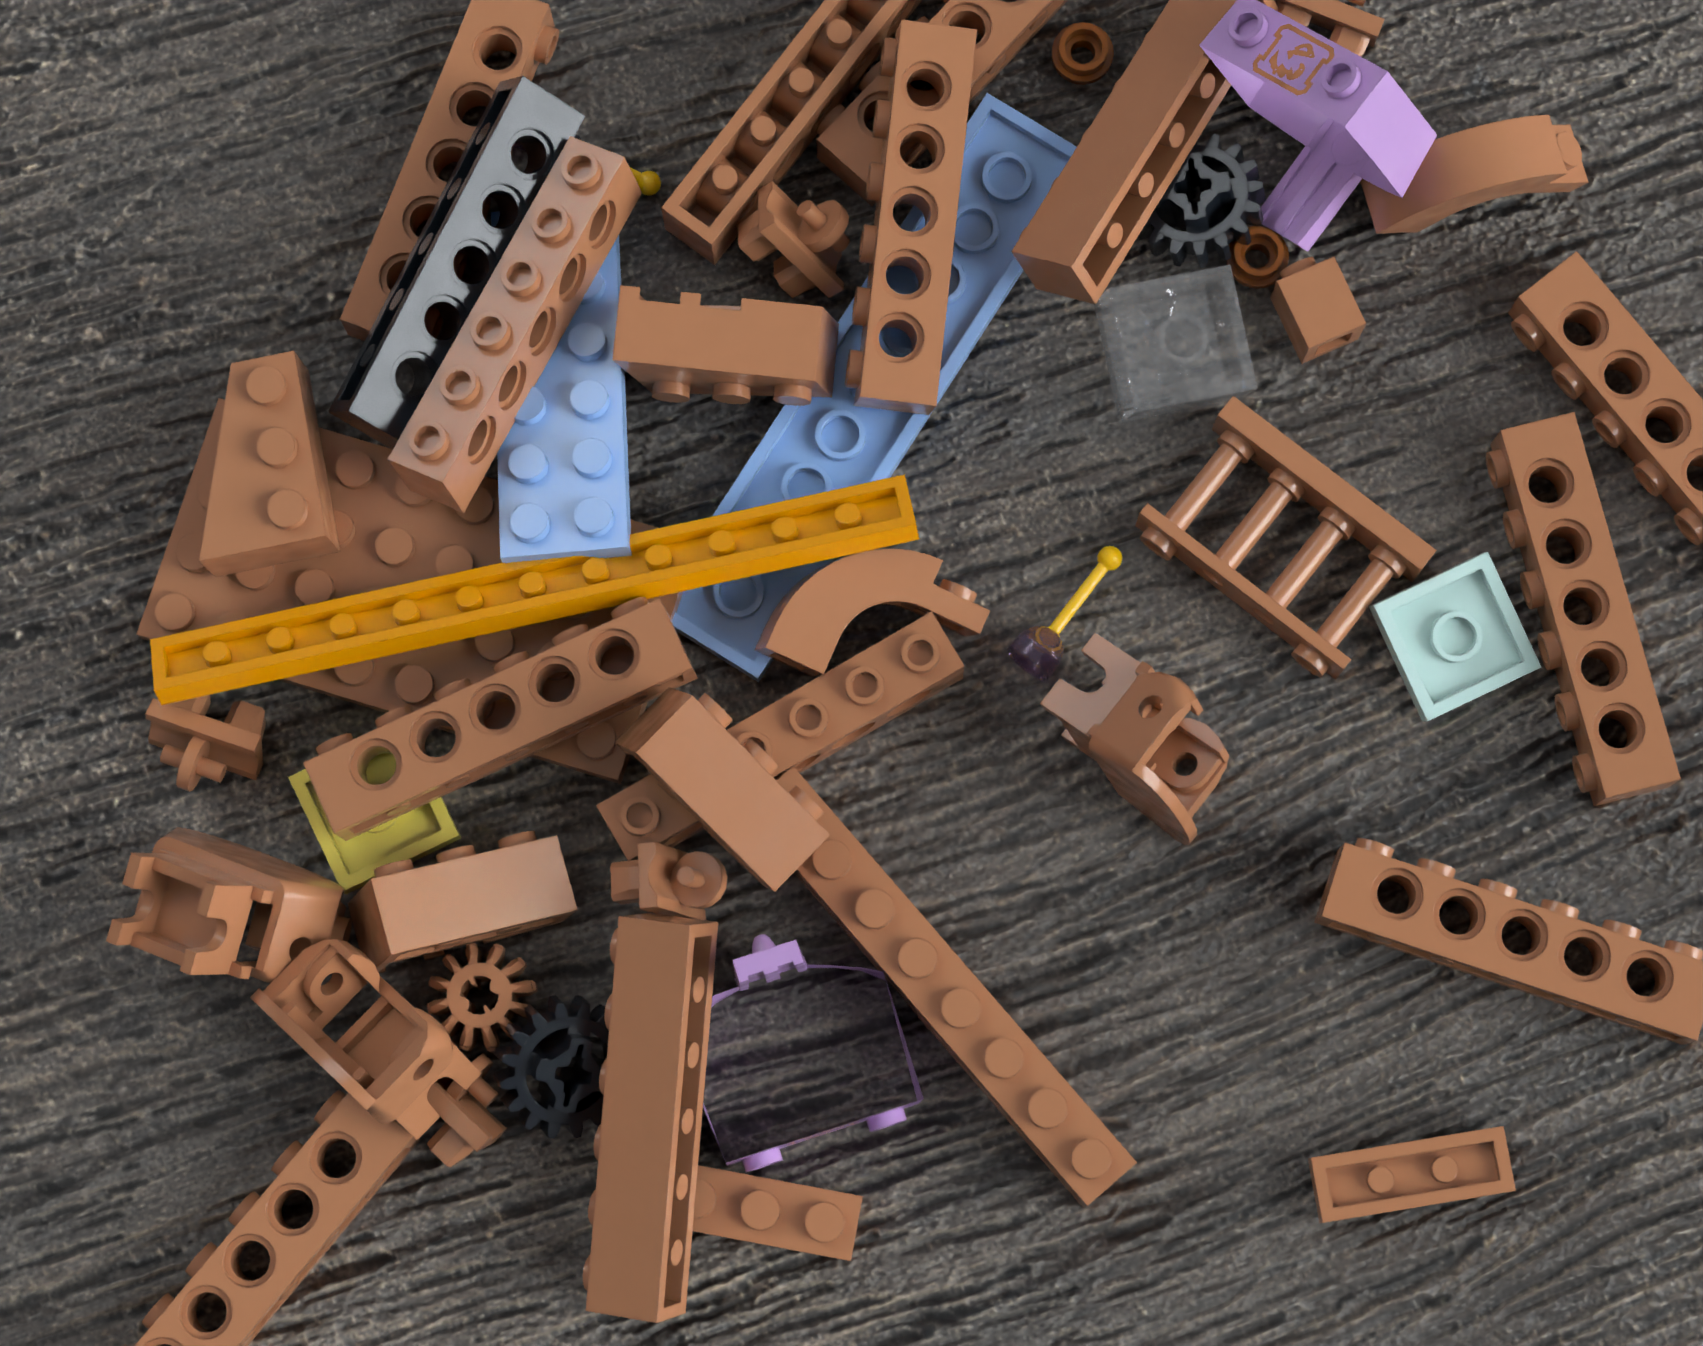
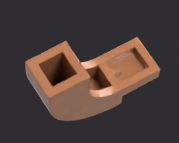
M1549 115L1525 116L1497 121L1435 139L1403 198L1389 193L1364 179L1360 181L1376 234L1415 233L1456 212L1486 201L1524 193L1571 192L1589 183L1582 163V151L1574 137L1571 125H1552Z
M904 549L869 550L846 556L819 567L794 585L772 612L755 651L812 677L824 674L844 629L859 613L872 606H897L922 617L932 611L941 626L965 637L981 633L990 610L975 604L974 601L977 594L965 586L942 579L940 586L933 584L943 562L939 558Z

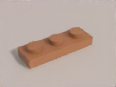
M1504 1126L1308 1159L1319 1224L1516 1191Z
M698 1165L693 1232L851 1261L863 1196Z

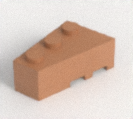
M620 285L612 360L652 392L653 398L666 402L682 403L690 400V394H713L712 398L719 402L746 404L750 402L751 395L773 396L775 402L785 405L804 406L811 404L812 397H832L839 323L822 306L746 298L741 299V306L700 305L701 294L681 292L680 304L646 301L640 295V287Z
M295 351L231 363L199 562L215 577L340 552L309 370Z
M668 687L614 743L628 756L632 754L659 781L658 785L672 799L676 798L703 825L702 827L757 881L776 892L830 836L817 822L824 814L823 810L801 788L795 786L788 792L771 775L779 766L758 744L750 739L742 746L725 729L733 720L709 695L704 693L697 700L693 695Z
M526 831L498 840L499 849L476 854L474 845H467L437 854L438 863L414 869L412 860H401L374 869L376 878L370 879L348 903L360 951L374 963L380 974L387 972L385 966L392 962L424 955L425 960L444 956V950L479 941H483L486 944L563 922L578 909L558 836L537 840L535 831Z

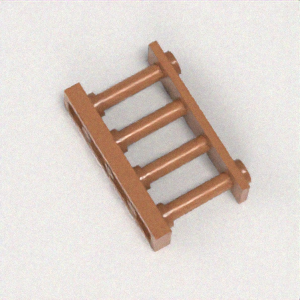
M1232 396L1217 415L1212 428L1214 432L1220 435L1217 439L1220 447L1165 516L1147 503L1139 513L1135 526L1143 531L1140 539L1152 552L1168 561L1173 556L1178 558L1295 649L1291 655L1303 668L1318 677H1322L1326 672L1336 680L1352 660L1337 649V646L1392 577L1399 579L1403 575L1413 582L1437 550L1252 409ZM1251 459L1270 474L1267 478L1270 486L1216 554H1213L1187 534L1185 530L1238 463H1247ZM1301 497L1321 512L1318 516V520L1321 523L1268 591L1264 593L1235 569L1290 500L1297 502ZM1352 536L1371 551L1368 555L1371 563L1317 632H1315L1286 610V608L1339 540H1348Z

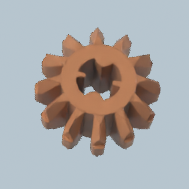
M469 943L466 945L465 951L469 965L463 967L455 957L447 954L442 961L445 967L454 973V976L450 981L439 976L430 977L429 986L437 991L447 993V998L433 1000L427 1004V1009L431 1015L452 1013L441 1023L449 1037L453 1036L464 1026L460 1038V1048L462 1050L471 1052L476 1045L479 1033L482 1032L487 1051L494 1053L495 1048L500 1045L497 1030L502 1028L506 1035L514 1040L505 1027L508 1023H512L511 1019L514 1014L527 1019L524 1008L528 1005L519 1003L518 998L530 996L536 993L538 988L533 980L513 983L527 967L522 958L517 957L511 960L501 969L505 958V948L502 945L494 944L489 951L486 963H483L478 945L476 943ZM487 981L490 982V991L498 996V1002L492 1010L484 1005L485 1014H475L476 1006L467 999V995L473 986L481 990L480 982Z

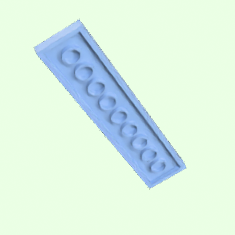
M986 93L968 121L966 128L937 404L1023 272V268L1011 251L1018 242L1022 231L1028 226L1047 196L1054 180L1060 175L1077 146L989 93ZM913 206L900 228L912 232L921 230L925 227L923 213L919 208ZM893 266L886 271L887 283L895 292L911 294L918 290V279L911 269L905 266ZM868 277L861 287L867 288ZM854 298L838 322L839 330L832 397H812L811 404L804 406L784 405L713 516L890 478L931 413L924 415L854 406L856 389L845 387L849 350H860L863 326L852 325ZM887 328L880 332V346L888 355L904 357L911 353V341L904 331L898 328ZM839 557L683 591L672 623L678 633L759 682L773 659L755 651V648L772 612L781 599L800 580L819 567L838 560Z

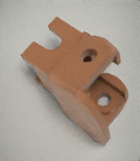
M1094 633L1081 651L1106 672V678L1102 681L1103 686L1095 692H1084L1059 678L1040 704L1046 711L1060 719L1066 729L1061 734L1063 739L1097 761L1121 797L1172 838L1184 845H1190L1197 836V828L1192 817L1217 786L1227 767L1229 754L1220 738L1207 724L1192 718H1184L1189 711L1199 716L1203 708L1194 692L1180 678L1162 672H1155L1149 664L1143 661L1140 663L1100 635ZM1193 759L1197 761V767L1192 774L1181 776L1176 773V767L1180 761Z
M177 827L156 842L152 853H131L122 884L130 888L142 889L135 915L128 918L112 919L106 941L114 945H131L181 966L179 971L188 975L229 974L239 979H249L251 976L271 983L305 948L322 940H329L345 888L314 872L249 847L199 831ZM253 900L272 904V911L257 961H237L236 958Z
M337 939L322 940L305 948L263 991L259 988L250 997L377 1121L389 1123L396 1120L416 1140L440 1118L439 1114L427 1100V1093L432 1084L440 1078L450 1077L467 1090L482 1074L451 1041L445 1027L430 1014L413 1007L380 976L374 963L362 951L345 941ZM329 974H332L330 981L325 985H321L323 980ZM369 983L381 997L335 1043L322 1029Z

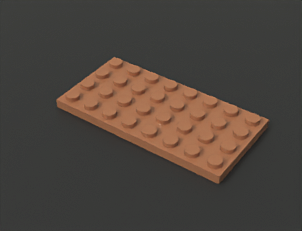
M219 398L136 635L143 640L150 641V639L502 563L500 559L498 480L484 476L468 507L462 513L410 491L388 461V457L393 449L319 428L340 552L215 577L199 562L225 403L224 399ZM631 520V534L658 528ZM683 591L650 598L647 601L650 603L660 598L672 621L675 612L677 613ZM618 606L279 679V681L384 713L403 706H410L412 711H416L435 702L434 693L450 683L461 679H470L471 684H474L494 675L493 666L513 654L528 651L530 657H533L554 647L552 639L569 628L587 624L589 630L613 620L611 612ZM616 645L608 649L601 660L602 671L607 674L617 675L628 670L634 660L633 649L625 645ZM558 672L551 675L543 685V698L550 702H560L568 698L574 689V676L566 672ZM500 699L491 703L484 714L486 728L498 730L509 725L515 715L514 702ZM647 702L529 757L621 784L630 756L614 742L644 713ZM441 726L437 728L455 734L452 727Z

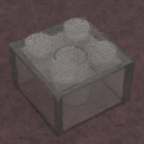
M1231 265L1111 287L1105 290L1098 302L1094 304L1119 423L1227 403L1232 396L1240 400L1258 389Z

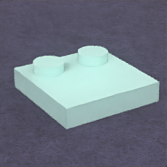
M1488 552L1476 555L1369 606L1422 721L1432 720L1541 668L1539 660Z

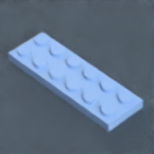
M500 211L491 212L492 227H495L498 223ZM619 235L584 295L581 304L534 387L532 386L516 414L515 422L497 453L500 559L502 563L572 556L597 558L632 556L630 547L631 519L625 370L612 360L621 285Z

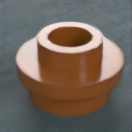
M1085 22L1074 23L1062 29L1053 42L1051 52L1052 63L1057 73L1065 80L1080 85L1091 84L1103 78L1112 65L1114 55L1113 44L1108 34L1100 27ZM1084 47L1092 52L1094 58L1089 63L1080 64L1072 59L1071 52L1076 48Z
M1250 226L1248 227L1251 236L1250 244L1247 246L1235 240L1229 244L1231 259L1226 261V265L1231 276L1241 285L1255 289L1266 288L1276 283L1281 278L1279 273L1287 267L1289 261L1288 247L1284 239L1268 227ZM1251 250L1262 251L1266 255L1268 263L1264 267L1254 268L1247 263L1245 254Z

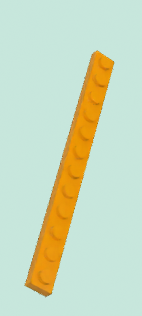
M905 474L630 534L632 556L614 558L572 556L497 563L150 639L154 692L160 704L165 705L618 606L639 597L650 599L919 540Z

